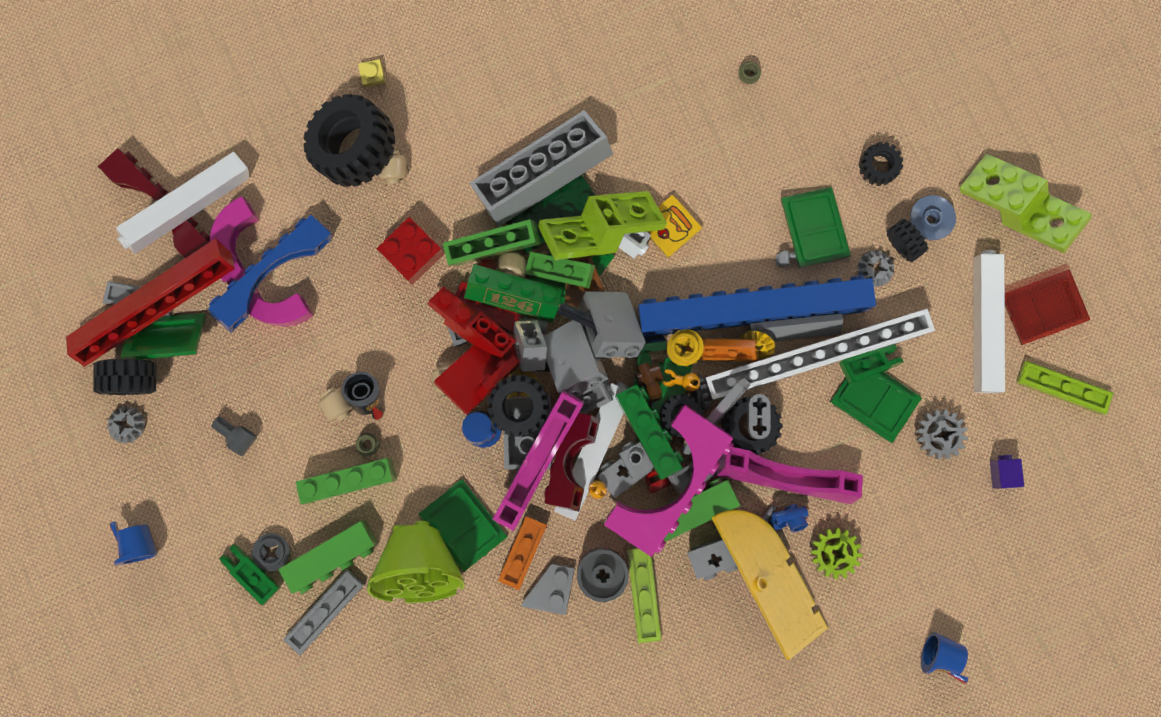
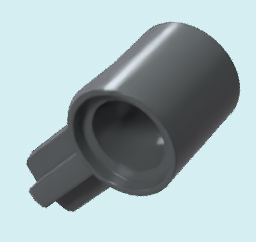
M220 416L212 422L211 427L226 438V446L240 456H244L257 439V436L243 426L234 427Z

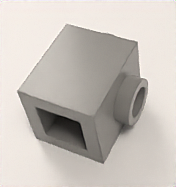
M631 441L621 447L623 452L619 453V456L632 479L654 468L641 442L635 445L634 441Z

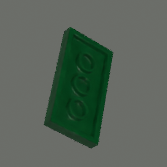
M580 175L505 224L511 225L531 219L536 221L538 227L540 220L581 216L588 197L596 195L584 177ZM539 227L541 244L524 248L523 250L527 255L546 243Z

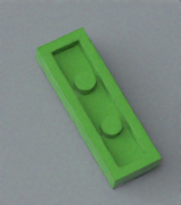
M530 252L525 274L590 288L595 266L568 259L554 260L553 256Z

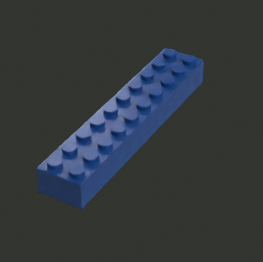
M864 275L851 277L848 281H842L841 278L829 279L824 284H819L818 281H808L803 286L798 287L795 286V283L781 285L779 289H772V286L759 287L758 291L749 292L748 288L735 290L734 294L718 291L713 292L712 296L703 297V294L689 295V299L680 300L679 296L667 297L664 302H657L656 299H647L642 301L643 304L638 305L637 318L643 337L675 334L680 330L686 329L696 332L750 326L751 323L841 313L842 315L865 313L876 306L873 278L865 279Z

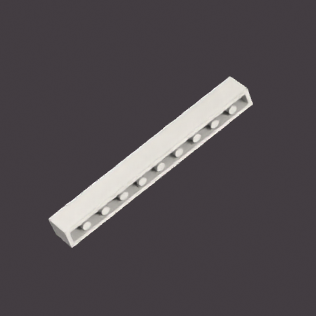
M928 309L921 310L706 377L704 380L709 392V399L713 401L725 397L736 383L743 378L751 383L747 389L749 390L856 355L931 333L935 329Z

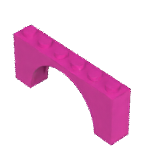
M683 404L671 422V426L683 436L692 453L693 469L686 489L676 500L656 509H636L617 501L604 520L606 527L650 557L655 552L660 553L666 544L664 538L668 533L673 534L680 523L677 521L682 513L686 514L693 504L691 499L695 493L699 495L707 484L704 482L706 477L716 472L720 465L717 461L722 454L727 455L734 445L731 442L733 437L685 404Z

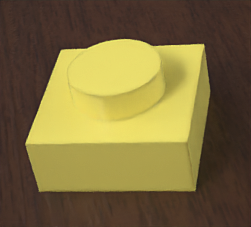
M380 59L358 64L364 88L386 83Z

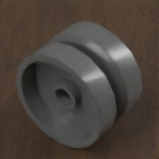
M598 547L588 551L581 558L577 569V581L579 588L586 597L597 602H608L615 600L624 592L628 584L629 572L625 560L618 552L610 548ZM601 569H604L605 573H607L604 578L598 576Z

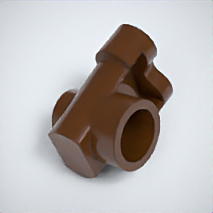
M648 363L639 365L638 373L635 374L638 385L640 387L644 386L649 397V403L660 400L662 391L658 383L663 381V376L658 364L649 366Z

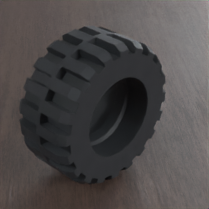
M344 94L342 98L340 96L331 98L332 101L323 103L321 105L322 108L313 113V119L308 121V130L304 132L306 143H303L306 158L315 170L337 185L340 184L343 187H350L352 185L355 187L362 185L363 181L368 183L373 180L372 177L374 175L378 176L382 172L381 169L384 165L387 166L390 162L389 156L393 155L394 147L392 144H395L393 124L375 104L361 95ZM360 128L359 136L353 146L339 154L344 138L353 130Z

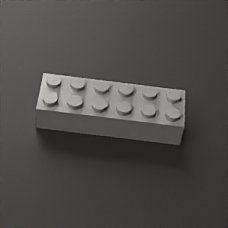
M583 110L471 181L470 185L495 224L500 227L613 155L607 136L586 111Z

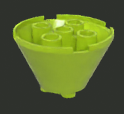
M417 521L415 525H396L393 527V532L367 584V591L372 597L387 602H392L393 598L405 599V603H423L452 597L457 594L458 588L464 589L465 582L439 531L429 526L427 521Z

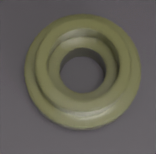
M745 62L740 66L738 75L743 83L754 84L761 76V69L754 62ZM751 71L753 76L749 77L745 72Z
M363 433L356 440V449L364 456L375 454L379 448V440L372 433ZM367 440H370L372 443L369 449H366L364 446Z

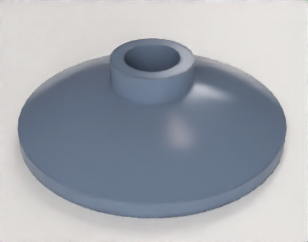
M929 195L921 198L914 204L910 212V222L916 226V229L921 232L920 234L925 239L940 240L949 235L954 229L956 213L951 203L945 198ZM928 216L933 218V223L927 221Z

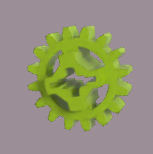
M834 528L833 533L830 529H825V536L818 533L817 536L820 540L818 542L812 541L816 548L810 550V553L815 554V558L811 559V562L819 564L816 570L819 572L824 570L823 575L829 577L832 573V578L838 580L839 574L842 578H847V571L854 574L853 566L861 565L856 561L857 557H863V554L857 552V549L862 547L861 544H854L857 537L854 535L848 537V530H843L840 534V528ZM837 538L834 543L826 544L829 539ZM847 545L850 547L851 555L848 554ZM833 549L840 553L839 557L832 554ZM821 551L824 552L825 562H823ZM847 563L844 567L835 569L839 564Z

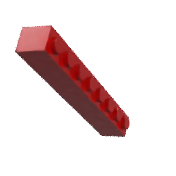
M215 238L67 335V355L84 367L233 271L235 266L231 251Z

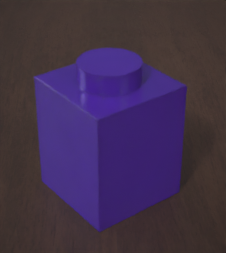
M998 455V460L990 461L992 488L1024 487L1021 459H1013L1012 455Z

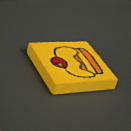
M673 195L658 207L667 222L665 229L647 231L651 234L650 239L667 258H670L702 230L699 223Z

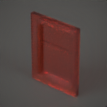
M1070 269L1004 293L1005 307L1021 345L1091 320Z

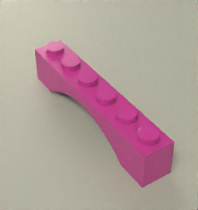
M562 390L492 520L512 531L515 530L584 401Z
M732 447L727 455L722 454L718 461L720 465L717 469V476L846 504H852L862 498L863 475L842 470H815L789 466L765 459L749 450Z

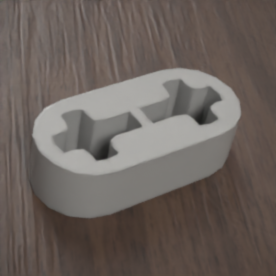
M763 394L752 396L747 404V429L749 435L754 439L767 437L771 429L770 400ZM757 398L760 399L761 403H765V407L760 409V415H757V407H753V403L757 402ZM757 418H760V425L765 427V431H762L760 435H758L757 431H753V426L757 425Z

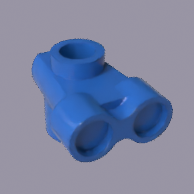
M797 504L786 507L784 511L772 513L769 524L775 531L789 526L791 532H798L808 527L806 519L809 514L805 506L798 508Z

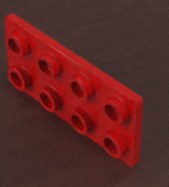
M473 345L438 376L434 384L467 415L491 393L499 382L506 379L520 366V361L517 358L514 346L500 358Z

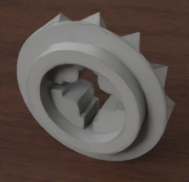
M872 250L863 255L859 260L858 274L859 276L864 275L865 279L873 278L874 287L883 286L894 275L895 264L890 259V256L883 253V251ZM879 261V267L884 271H879L874 276V269L870 265H875Z
M123 406L113 410L111 416L107 418L108 427L106 429L109 431L110 437L120 443L133 442L143 433L145 426L144 418L133 407ZM127 418V423L133 426V428H124L122 430L123 426L118 421H125Z

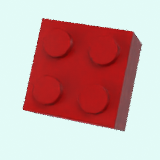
M410 217L376 248L411 285L444 255L442 249Z

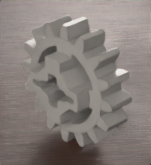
M946 409L942 410L941 413L938 410H933L932 415L929 413L924 415L926 421H918V424L922 427L921 429H915V432L920 434V437L915 440L916 442H922L920 450H928L926 456L930 457L935 454V459L941 460L942 456L944 459H951V454L953 456L959 455L957 449H965L962 440H968V437L963 436V432L968 429L965 427L961 428L964 420H956V413H951L948 416V410ZM946 421H948L953 426V428L948 426ZM949 432L941 438L934 437L935 435H938V433ZM930 442L936 444L937 449L930 444Z

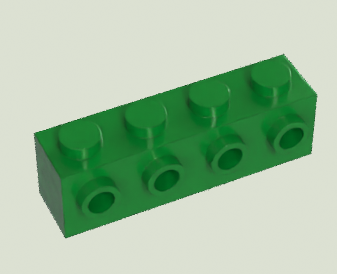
M636 384L617 394L615 398L638 441L641 442L652 462L659 479L662 480L683 469L680 465L683 463L678 450L673 451L669 444L672 441L666 429L661 430L658 421L661 419L655 408L650 409L646 402L649 400L645 389L643 387L639 389Z

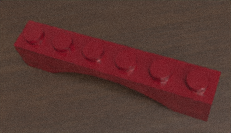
M117 148L97 166L114 184L121 188L146 193L155 201L163 198L168 193L159 182L155 184L151 180L153 175L145 167L140 168L136 164L138 159L129 151L124 153ZM193 217L172 229L174 247L184 258L210 242V235L205 230L201 232L196 227L199 223Z

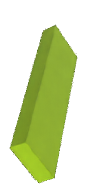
M1023 361L1016 381L1018 384L1102 415L1107 414L1114 394L1113 392L1029 361Z
M637 547L627 548L638 643L661 641L652 558Z

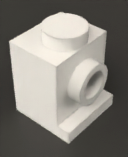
M648 232L624 234L619 248L634 259L638 254L642 256L649 247V244L646 242L651 234Z

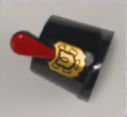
M356 372L348 376L341 387L344 399L358 414H372L375 420L381 419L383 416V411L379 408L381 392L374 376L367 372Z

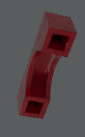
M578 413L559 446L554 463L550 467L551 477L544 493L545 504L579 512L584 488L576 482L572 472V465L576 454L583 447L596 441L600 420L594 416Z

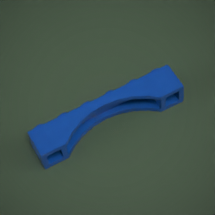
M312 215L307 219L302 218L295 225L296 229L293 232L284 234L274 249L269 248L264 252L261 261L256 265L251 264L239 281L237 279L232 281L222 296L218 295L210 302V307L208 308L210 314L230 333L248 318L253 295L259 284L270 272L290 260L315 256L331 241V233Z

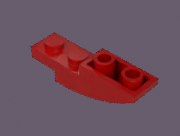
M444 286L427 304L445 319L444 325L466 341L492 355L502 358L516 343L513 337L484 313H475Z

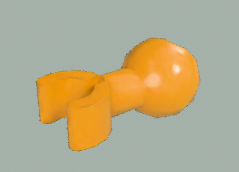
M665 370V373L671 374L675 378V380L669 382L663 381L662 383L665 386L683 385V388L687 391H695L700 386V379L694 373L680 376L672 370Z
M595 479L588 488V494L594 499L603 498L607 492L606 485L602 481Z

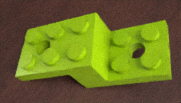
M989 154L983 157L960 187L962 194L999 210L1004 226L1062 253L1068 250L1092 218V213L1049 195L1047 179ZM991 179L1000 180L999 183L995 185L987 184V182ZM1055 220L1063 222V225L1057 228L1050 226L1051 222Z
M649 191L589 196L581 216L540 220L538 227L554 260L616 253L624 234L664 230L667 222Z

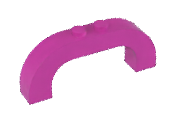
M242 196L222 209L213 223L210 234V242L217 238L231 251L235 269L221 278L228 285L235 279L239 281L245 275L244 272L246 270L237 255V239L244 229L259 221L250 203ZM256 289L249 307V315L266 324L280 327L297 325L314 316L303 296L298 293L282 302L268 303L262 299Z

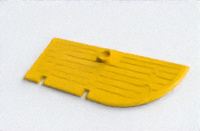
M727 510L718 513L712 517V520L786 660H790L826 631L828 627L819 610L813 613L811 608L816 604L795 564H787L786 560L790 558V555L774 528L758 515L748 511Z

